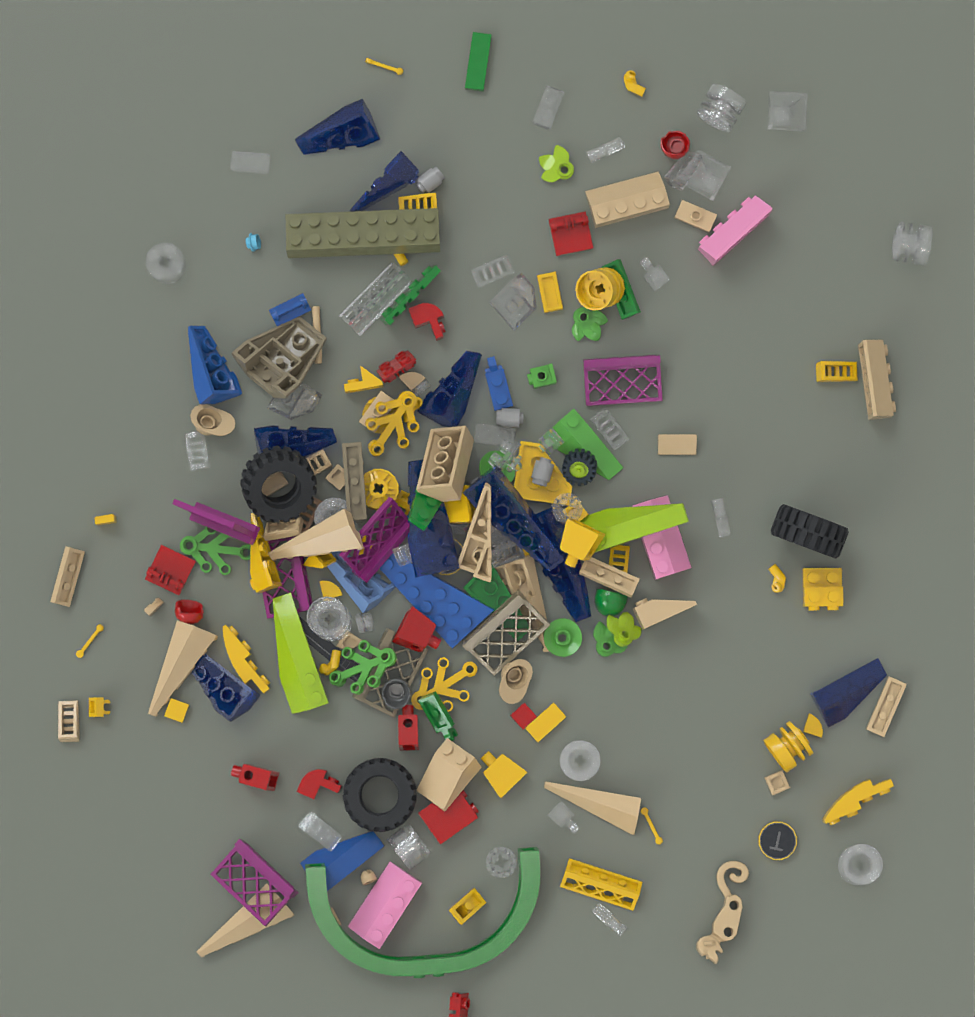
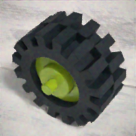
M575 449L574 452L571 450L568 455L566 454L563 460L562 472L567 482L571 480L572 485H575L576 482L578 486H581L582 483L585 486L588 484V481L591 483L593 478H595L597 460H595L594 455L590 456V451L585 453V449H581V452Z

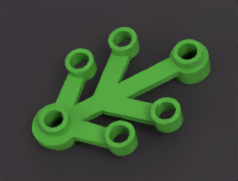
M205 527L195 537L186 536L181 540V551L186 555H192L204 573H209L212 570V564L205 561L199 551H206L223 575L230 574L231 567L222 560L218 553L238 555L243 560H250V555L244 556L243 554L245 549H251L250 545H243L240 548L219 545L228 537H231L226 534H219L208 544L200 543L208 535H214L217 532L216 530L212 533L208 532V527ZM188 542L193 543L192 549H187L186 545ZM205 563H208L210 565V568L207 571L203 569V565ZM223 566H228L229 571L227 573L222 572Z
M362 640L358 645L359 650L364 653L370 652L377 656L369 660L355 653L352 648L345 647L342 650V656L360 664L342 672L335 670L329 676L330 683L341 687L346 683L347 678L361 673L358 681L352 683L350 687L352 693L360 695L364 690L366 681L370 687L377 688L380 685V679L386 668L396 663L397 656L393 649L384 648L380 650L372 646L370 642ZM378 666L375 674L369 676L372 669ZM373 679H376L375 684L372 685Z

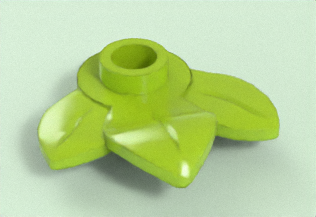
M556 145L553 155L539 157V163L545 170L541 176L543 180L556 182L559 179L566 180L572 177L574 167L569 162V153L563 147ZM563 167L568 169V172L565 174L561 172Z
M623 612L619 618L611 615L607 616L608 630L614 634V641L617 645L621 647L628 646L632 640H637L641 636V627L634 625V618L629 612Z

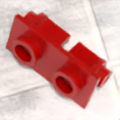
M452 992L449 1010H455L456 1014H449V1017L468 1016V1009L470 1007L469 993L460 994Z

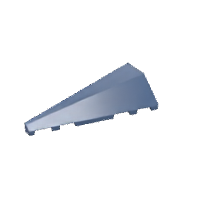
M342 551L331 552L337 560L327 567L362 613L375 608L396 587L392 582L388 584L382 580L381 575L378 573L373 575L367 583L353 574L352 569L339 556Z

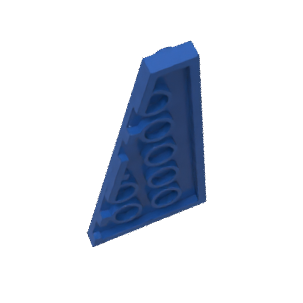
M395 552L379 568L418 611L436 624L435 630L451 648H454L495 610L439 577L430 574L425 569L414 565Z

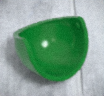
M596 589L594 597L596 609L604 616L620 614L628 600L626 595L603 589Z

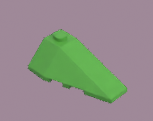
M572 409L544 435L556 450L565 455H568L571 450L574 452L575 449H578L579 452H581V449H585V453L590 451V456L594 455L595 460H597L596 473L607 480H610L623 469V466L575 409Z

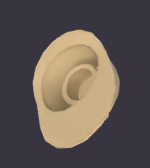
M207 404L195 406L190 415L196 430L206 436L228 435L234 430L236 424L231 414Z
M517 659L506 664L502 669L499 693L502 700L508 704L518 703L526 694L533 673L532 666L528 661Z

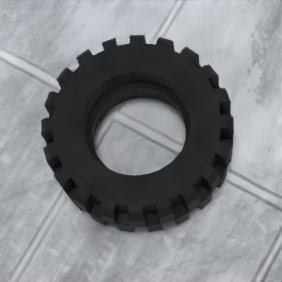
M273 446L272 450H269L268 447L262 449L263 453L258 454L257 452L253 455L254 459L252 461H247L245 464L247 469H243L241 474L243 477L240 480L241 491L247 505L257 517L261 516L262 520L267 522L271 519L273 523H279V520H283L285 523L290 522L289 519L292 517L295 519L299 518L301 512L305 513L308 510L307 505H312L314 502L312 495L317 493L315 486L317 481L307 459L301 456L300 452L297 450L292 451L290 447L284 446L283 449H280L279 446ZM281 471L295 475V484L287 494L280 497H268L262 493L263 483L270 475Z
M785 504L779 507L771 528V535L835 559L840 556L849 533L848 528Z
M386 758L370 759L356 766L347 777L343 788V801L346 812H348L350 818L358 826L372 832H386L401 826L412 814L417 801V788L412 775L403 765ZM374 777H386L393 781L397 787V803L388 812H372L363 803V787Z

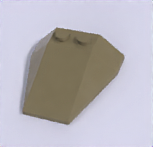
M299 316L246 340L232 352V356L245 374L272 397L287 398L301 385L327 338Z

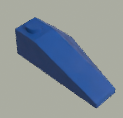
M189 326L188 335L193 383L199 404H217L240 396L242 391L237 376L233 371L230 372L226 366L227 360L224 356L221 357L216 350L217 345L206 327Z
M370 831L317 850L300 864L305 870V864L325 863L328 891L385 845L375 832Z

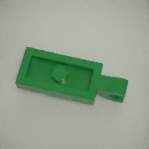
M435 691L421 697L418 702L435 732H442L445 740L448 738L454 741V737L458 736L457 731L452 728L455 723L437 692Z

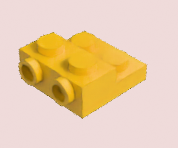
M842 568L802 569L803 607H808V611L820 610V607H827V610H839V607L843 606Z

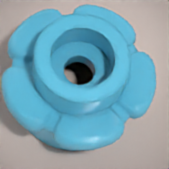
M250 233L249 237L246 238V246L252 252L261 248V240L258 234L253 235Z

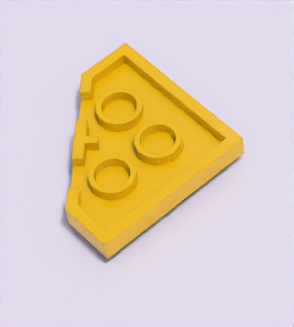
M520 441L513 498L569 506L572 492L571 484L566 481V478L563 477V474L544 451L540 443ZM540 457L550 459L551 464H554L550 483H547L546 487L532 483L533 478H531L534 464L536 460H540Z

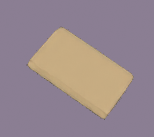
M658 435V455H696L697 435Z

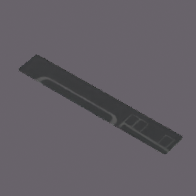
M300 617L309 645L329 661L332 650L341 651ZM341 653L338 667L341 671L358 665L352 659L344 658ZM361 673L356 674L350 678L354 682H357Z

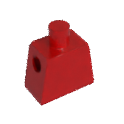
M412 606L406 612L392 642L411 650L422 652L427 645L437 649L441 639L432 635L436 624Z
M405 705L402 708V715H398L400 751L419 750L418 715H414V705ZM407 723L412 724L409 728L405 727Z
M243 764L242 767L234 765L231 776L239 778V783L263 790L275 791L280 772Z

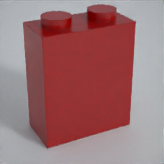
M464 789L446 811L431 803L418 812L440 845L478 818L477 813L479 811L473 802L471 804L467 802L465 798L468 795Z

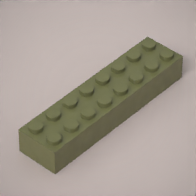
M438 208L285 214L286 252L288 258L440 252Z

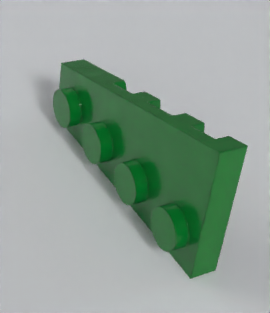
M436 265L426 267L421 273L423 276L419 280L415 279L408 286L410 290L406 294L402 292L395 299L396 304L392 308L390 306L382 312L383 317L380 320L385 325H391L394 322L392 318L401 314L406 309V304L411 303L419 295V291L426 288L441 270Z
M415 490L416 494L412 502L408 521L424 531L442 501Z
M493 564L491 582L473 577L463 587L472 597L495 610L511 597ZM518 608L517 615H523L520 609ZM506 619L503 628H515V619ZM517 619V628L529 629L526 619ZM508 632L515 639V632ZM517 632V641L527 632Z

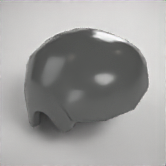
M390 679L384 684L382 697L388 707L401 709L408 704L411 698V689L403 679Z

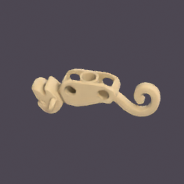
M738 861L726 862L718 869L716 880L719 889L725 897L724 905L712 923L711 935L698 939L696 943L697 952L701 956H706V959H709L714 964L719 959L716 951L719 954L723 953L720 942L734 939L738 931L743 908L742 900L737 895L731 894L724 880V874L730 868H737L741 871L740 876H736L734 873L729 875V879L732 882L742 883L747 880L749 870L745 864ZM731 901L737 904L736 910L730 908L729 904ZM725 928L731 930L730 937L724 935Z

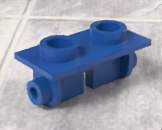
M302 293L269 309L276 326H279L311 311V308Z

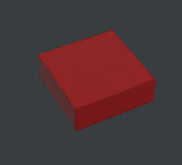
M525 703L510 715L522 729H525L537 717Z

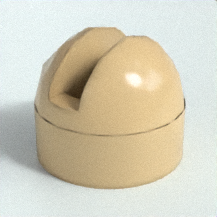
M372 870L361 873L360 878L363 885L377 881L376 875Z

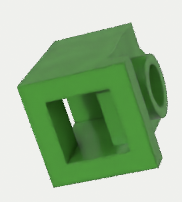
M552 363L530 369V374H527L529 385H533L534 389L557 383ZM544 373L545 378L539 379L538 374Z

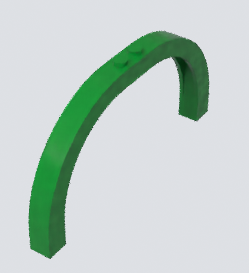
M537 847L518 848V890L511 911L504 922L484 941L458 952L397 957L374 952L357 943L342 929L330 908L327 895L325 863L305 864L308 900L314 919L324 937L349 961L362 968L384 975L424 978L425 975L433 974L434 977L444 976V973L464 971L488 962L506 950L524 930L533 913L539 893V849Z

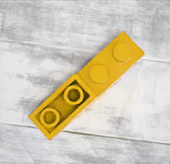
M224 625L223 637L225 647L233 667L245 684L252 680L265 694L271 689L268 686L270 684L269 680L264 675L260 676L256 672L258 667L252 660H246L252 655L249 652L251 647L245 640L241 642L238 639L237 635L239 633L232 625L230 627Z
M867 779L855 785L833 803L823 817V822L833 825L841 821L840 817L847 815L849 818L857 815V810L862 809L859 801L865 803L873 799L872 795L879 793L881 796L890 792V788L894 786L892 780L887 779L872 785L871 780Z

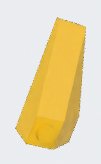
M251 513V524L260 527V530L250 549V575L252 578L250 579V584L256 593H262L280 587L282 583L275 561L269 556L271 549L269 542L265 541L263 537L264 527L261 517Z

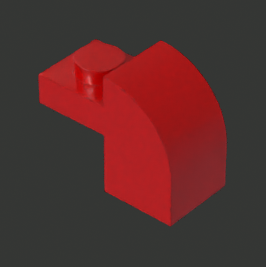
M421 303L408 308L415 329L430 323L436 341L444 338L445 328L442 321L438 323V320L444 318V315L437 306L430 303Z
M316 769L308 772L302 778L296 792L315 799L321 786L339 793L342 785H339V780L329 776L326 779L327 770Z

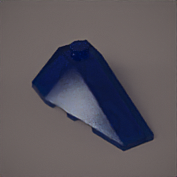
M363 99L344 106L295 138L303 155L326 152L328 149L334 148L343 150L349 146L364 147L380 140L371 112Z
M400 151L384 169V176L376 178L371 186L372 190L370 192L366 191L350 209V212L363 211L405 188L408 184L412 185L419 177L417 175L419 173L418 169Z
M466 351L451 367L452 372L445 379L441 378L439 381L440 385L434 392L430 391L426 395L418 412L444 427L458 426L466 412L482 355L478 352Z
M274 425L254 428L258 454L263 453L262 449L267 447L269 450H272L273 446H279L280 449L286 446L290 447L292 451L297 450L301 456L305 457L337 443L333 428L309 427L307 430H298L295 426H290V429H279V426Z
M206 653L200 657L195 664V668L192 670V674L203 688L205 695L210 699L214 709L230 722L248 712L260 697L258 692Z
M877 658L810 693L827 727L829 728L846 719L887 674Z

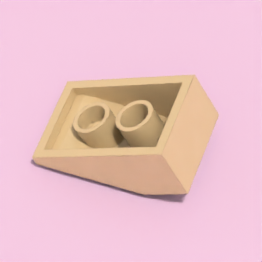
M645 598L635 603L636 607L633 608V611L643 630L694 607L697 603L696 601L680 600L648 601Z
M447 738L435 752L416 791L440 809L446 811L482 767L475 757Z

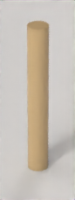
M313 306V327L321 333L320 306ZM322 349L315 359V364H322Z

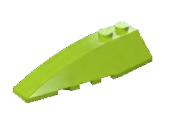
M680 503L608 508L590 514L580 522L605 534V537L594 552L597 553L687 523L689 519L684 504Z
M291 592L273 598L279 676L292 714L328 704L329 700Z

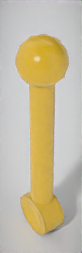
M369 58L365 60L368 64L394 71L398 75L403 74L402 68H394Z
M97 625L96 631L81 650L76 652L78 658L84 656V651L97 634L103 631V625Z
M642 808L640 812L645 816L656 838V844H662L663 839L659 837L648 815V809Z

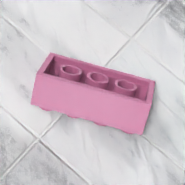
M756 195L752 199L748 197L741 204L743 207L738 212L736 210L732 211L727 216L729 220L726 223H719L713 229L715 233L710 237L706 235L699 242L698 250L714 266L770 215L773 210L771 206Z
M667 495L633 505L632 507L670 504ZM678 526L641 538L655 580L691 569Z
M390 861L348 927L364 940L380 949L422 882Z

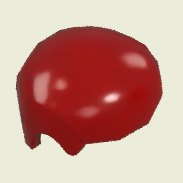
M669 131L661 138V150L665 156L671 159L682 158L690 149V140L681 131Z
M181 599L176 602L175 616L179 621L191 625L198 623L203 618L204 610L201 603L188 599Z

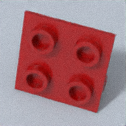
M586 211L548 219L556 256L593 249Z
M408 350L401 351L395 355V359L382 363L376 372L380 375L384 384L390 383L397 378L395 373L398 377L400 376L398 371L401 370L404 374L403 368L406 372L413 368L414 364H416V359Z
M161 545L151 567L146 572L145 580L180 595L196 561Z

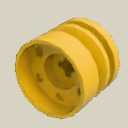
M608 267L587 271L580 276L575 288L576 297L580 304L586 309L593 311L614 306L621 300L625 290L624 280L621 275Z
M373 469L365 473V496L368 508L377 511L388 497L396 501L399 495V485L393 474L384 469ZM375 485L384 486L381 494L374 492L376 490Z
M790 721L785 724L789 730L788 733L783 727L779 728L783 737L779 738L776 734L772 733L763 740L769 752L786 773L797 766L794 759L796 755L802 761L806 759L802 753L803 750L808 756L813 754L805 735Z

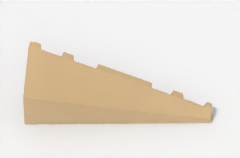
M485 483L456 567L474 573L473 577L491 582V486Z
M344 508L269 552V556L273 561L281 558L292 559L297 556L308 557L331 554V552L362 550L364 547L360 533L355 528L352 514Z
M533 554L517 556L494 564V568L511 595L519 590L524 595V598L547 620ZM524 604L520 606L521 613L529 616V609ZM531 619L532 629H539L544 625L539 619ZM543 631L538 638L544 647L542 649L543 652H549L544 643L545 631Z
M177 620L148 714L157 717L159 710L165 703L167 704L170 700L169 697L176 689L178 690L192 672L200 657L205 655L207 648L213 641H216L217 635Z
M545 781V789L632 835L635 834L641 798Z
M266 884L260 891L269 890V885ZM269 893L260 894V905L270 904ZM273 893V904L281 903L282 899L276 893ZM256 894L247 902L248 905H256ZM285 905L267 926H264L243 906L196 952L201 958L205 957V955L211 952L218 951L231 943L243 940L269 926L278 924L280 921L292 918L294 914ZM260 907V916L265 920L270 915V907Z

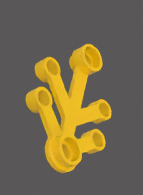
M404 391L399 395L398 399L378 402L375 409L379 414H385L391 408H398L395 413L377 418H368L365 421V426L369 430H375L377 426L388 423L379 438L370 441L368 444V450L373 456H380L384 452V444L394 428H396L398 446L400 448L408 447L409 440L405 436L401 419L405 411L408 418L407 428L409 431L417 432L419 430V424L415 420L413 411L417 398L413 392ZM407 398H410L411 401L408 404H406L405 400ZM381 405H384L385 408L382 411H380L379 407ZM374 421V425L369 427V422ZM415 423L416 427L411 429L410 425ZM405 439V444L401 445L400 441ZM379 446L380 450L375 452L374 448Z
M445 657L440 658L437 663L439 667L434 688L427 691L428 682L433 672L430 668H424L421 671L420 689L411 698L412 705L416 709L423 710L417 702V698L435 691L437 694L458 698L462 702L467 701L470 697L468 691H458L448 687L466 676H475L478 670L477 665L474 662H466L461 671L443 681L449 661ZM443 659L447 661L445 667L440 666V661ZM470 665L474 668L472 673L466 671L467 666ZM425 670H429L431 672V675L429 677H425L423 675V672ZM466 692L468 695L467 699H461L460 694ZM446 700L443 702V704H445L446 702H449L451 704V708L447 710L448 712H450L453 709V703L449 700Z

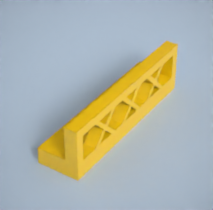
M569 858L560 887L634 911L643 882ZM567 878L574 879L577 883L571 884L566 882ZM586 885H592L595 889H587ZM604 891H610L614 895H605ZM629 897L632 898L633 901L632 903L624 901L622 898Z

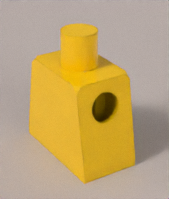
M464 485L460 500L443 502V507L438 508L439 517L445 518L446 523L451 524L471 523L479 502L478 488L476 486Z
M567 519L560 549L568 553L565 564L575 568L579 559L583 561L589 560L605 537V534L576 519Z
M488 751L481 758L488 766L483 774L500 798L527 773L504 754H501L496 759Z

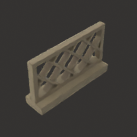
M342 443L347 511L352 514L353 521L362 523V520H367L362 443Z
M517 590L462 640V646L467 651H470L495 676L506 664L550 626V623ZM524 604L529 609V616L517 615L518 608ZM506 619H515V628H503L504 621ZM517 619H529V629L517 628ZM531 619H539L544 625L539 629H531ZM493 631L501 632V641H489L490 634ZM503 632H515V641H503ZM517 632H528V639L525 642L517 641ZM479 644H487V654L478 653L474 648ZM489 644L501 645V654H489ZM503 645H514V652L512 654H503ZM489 657L500 658V664L495 669L489 664Z
M386 628L376 648L380 650L391 648L394 650L392 640L396 632ZM405 647L395 651L396 654L407 651L409 661L399 664L397 659L396 666L385 670L387 680H390L387 671L398 668L400 679L404 681L408 679L407 683L410 687L428 648L422 651L419 658L413 660L409 648ZM411 664L413 670L411 675L403 677L400 667ZM378 666L372 669L369 676L375 674ZM366 681L364 690L360 695L353 693V698L395 718L398 709H393L392 712L386 710L383 703L384 700L379 691V688L384 687V684L379 685L377 688H371ZM377 690L380 700L374 702L366 700L370 691Z

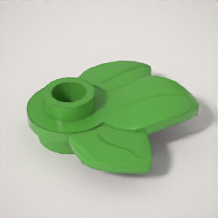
M580 307L573 314L572 334L577 341L581 340L584 336L590 340L599 341L601 337L600 326L607 323L608 319L599 310L590 311L585 307ZM583 313L586 315L585 320L580 319V315Z
M602 622L596 624L593 636L597 641L596 651L599 655L608 657L613 653H622L626 650L628 646L621 647L617 645L614 641V634ZM604 644H607L609 646L608 650L604 649Z

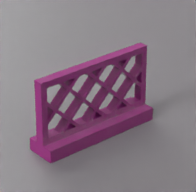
M660 355L583 359L586 406L662 401ZM648 367H656L657 375L652 380L643 374ZM630 368H634L640 373L633 382L624 375ZM599 370H606V372L602 374ZM610 370H616L621 374L614 383L605 376ZM588 371H597L601 375L595 384L588 379ZM641 375L650 382L643 391L634 384ZM622 376L631 383L624 392L615 385ZM603 378L612 384L605 393L596 386ZM653 384L658 389V397H649L644 392ZM632 385L641 392L634 399L625 394ZM613 387L622 393L617 400H611L607 396V393ZM594 388L603 394L598 401H590L589 393Z
M388 497L359 531L361 539L367 535L366 541L363 542L364 553L359 555L360 550L352 549L354 550L352 557H347L352 550L341 552L339 556L352 569L354 575L367 583L416 526L408 521V517L391 497ZM392 505L391 513L386 514L387 509ZM389 518V524L384 526L385 519ZM379 521L378 527L374 528V524ZM377 533L376 540H371L372 534Z
M174 499L172 503L190 512L189 520L250 545L254 544L260 527L198 502H196L195 506H191Z
M296 536L268 541L269 544L275 543L273 547L269 545L271 551L276 549L280 542H288ZM303 556L293 557L292 559L281 558L276 566L277 570L286 575V577L282 581V586L278 587L273 596L267 591L262 592L267 619L274 618V614H271L270 605L273 602L272 599L278 595L281 589L290 593L289 590L283 587L288 578L295 582V587L291 594L298 600V613L314 610L306 566L303 565L305 562ZM285 559L291 562L292 566L288 573L279 568Z
M239 839L234 844L235 847L210 875L264 926H267L288 901L299 892L244 840ZM238 852L242 856V864L232 865V857ZM253 866L256 869V877L246 878V867ZM242 867V878L233 879L232 868ZM222 868H229V879H221L217 875ZM267 879L269 881V890L260 891L259 880ZM256 880V891L246 892V881ZM233 881L243 882V892H235L233 890ZM280 892L285 898L281 903L273 904V893ZM261 893H269L270 904L260 905ZM246 894H256V905L247 904ZM260 907H270V915L265 920L260 916Z

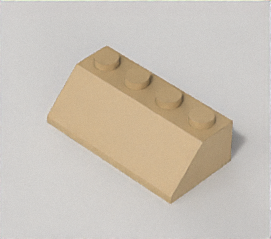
M659 171L585 191L595 228L668 209L670 206Z
M863 340L858 345L868 420L890 418L894 416L893 412H896L895 401L891 400L893 384L889 382L888 375L891 374L890 364L886 363L885 357L888 356L887 344H884L883 340Z
M466 426L430 430L416 488L418 492L442 502L461 499L474 439Z

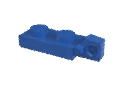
M495 356L487 358L489 368L485 369V376L494 411L513 407L502 365L497 366Z

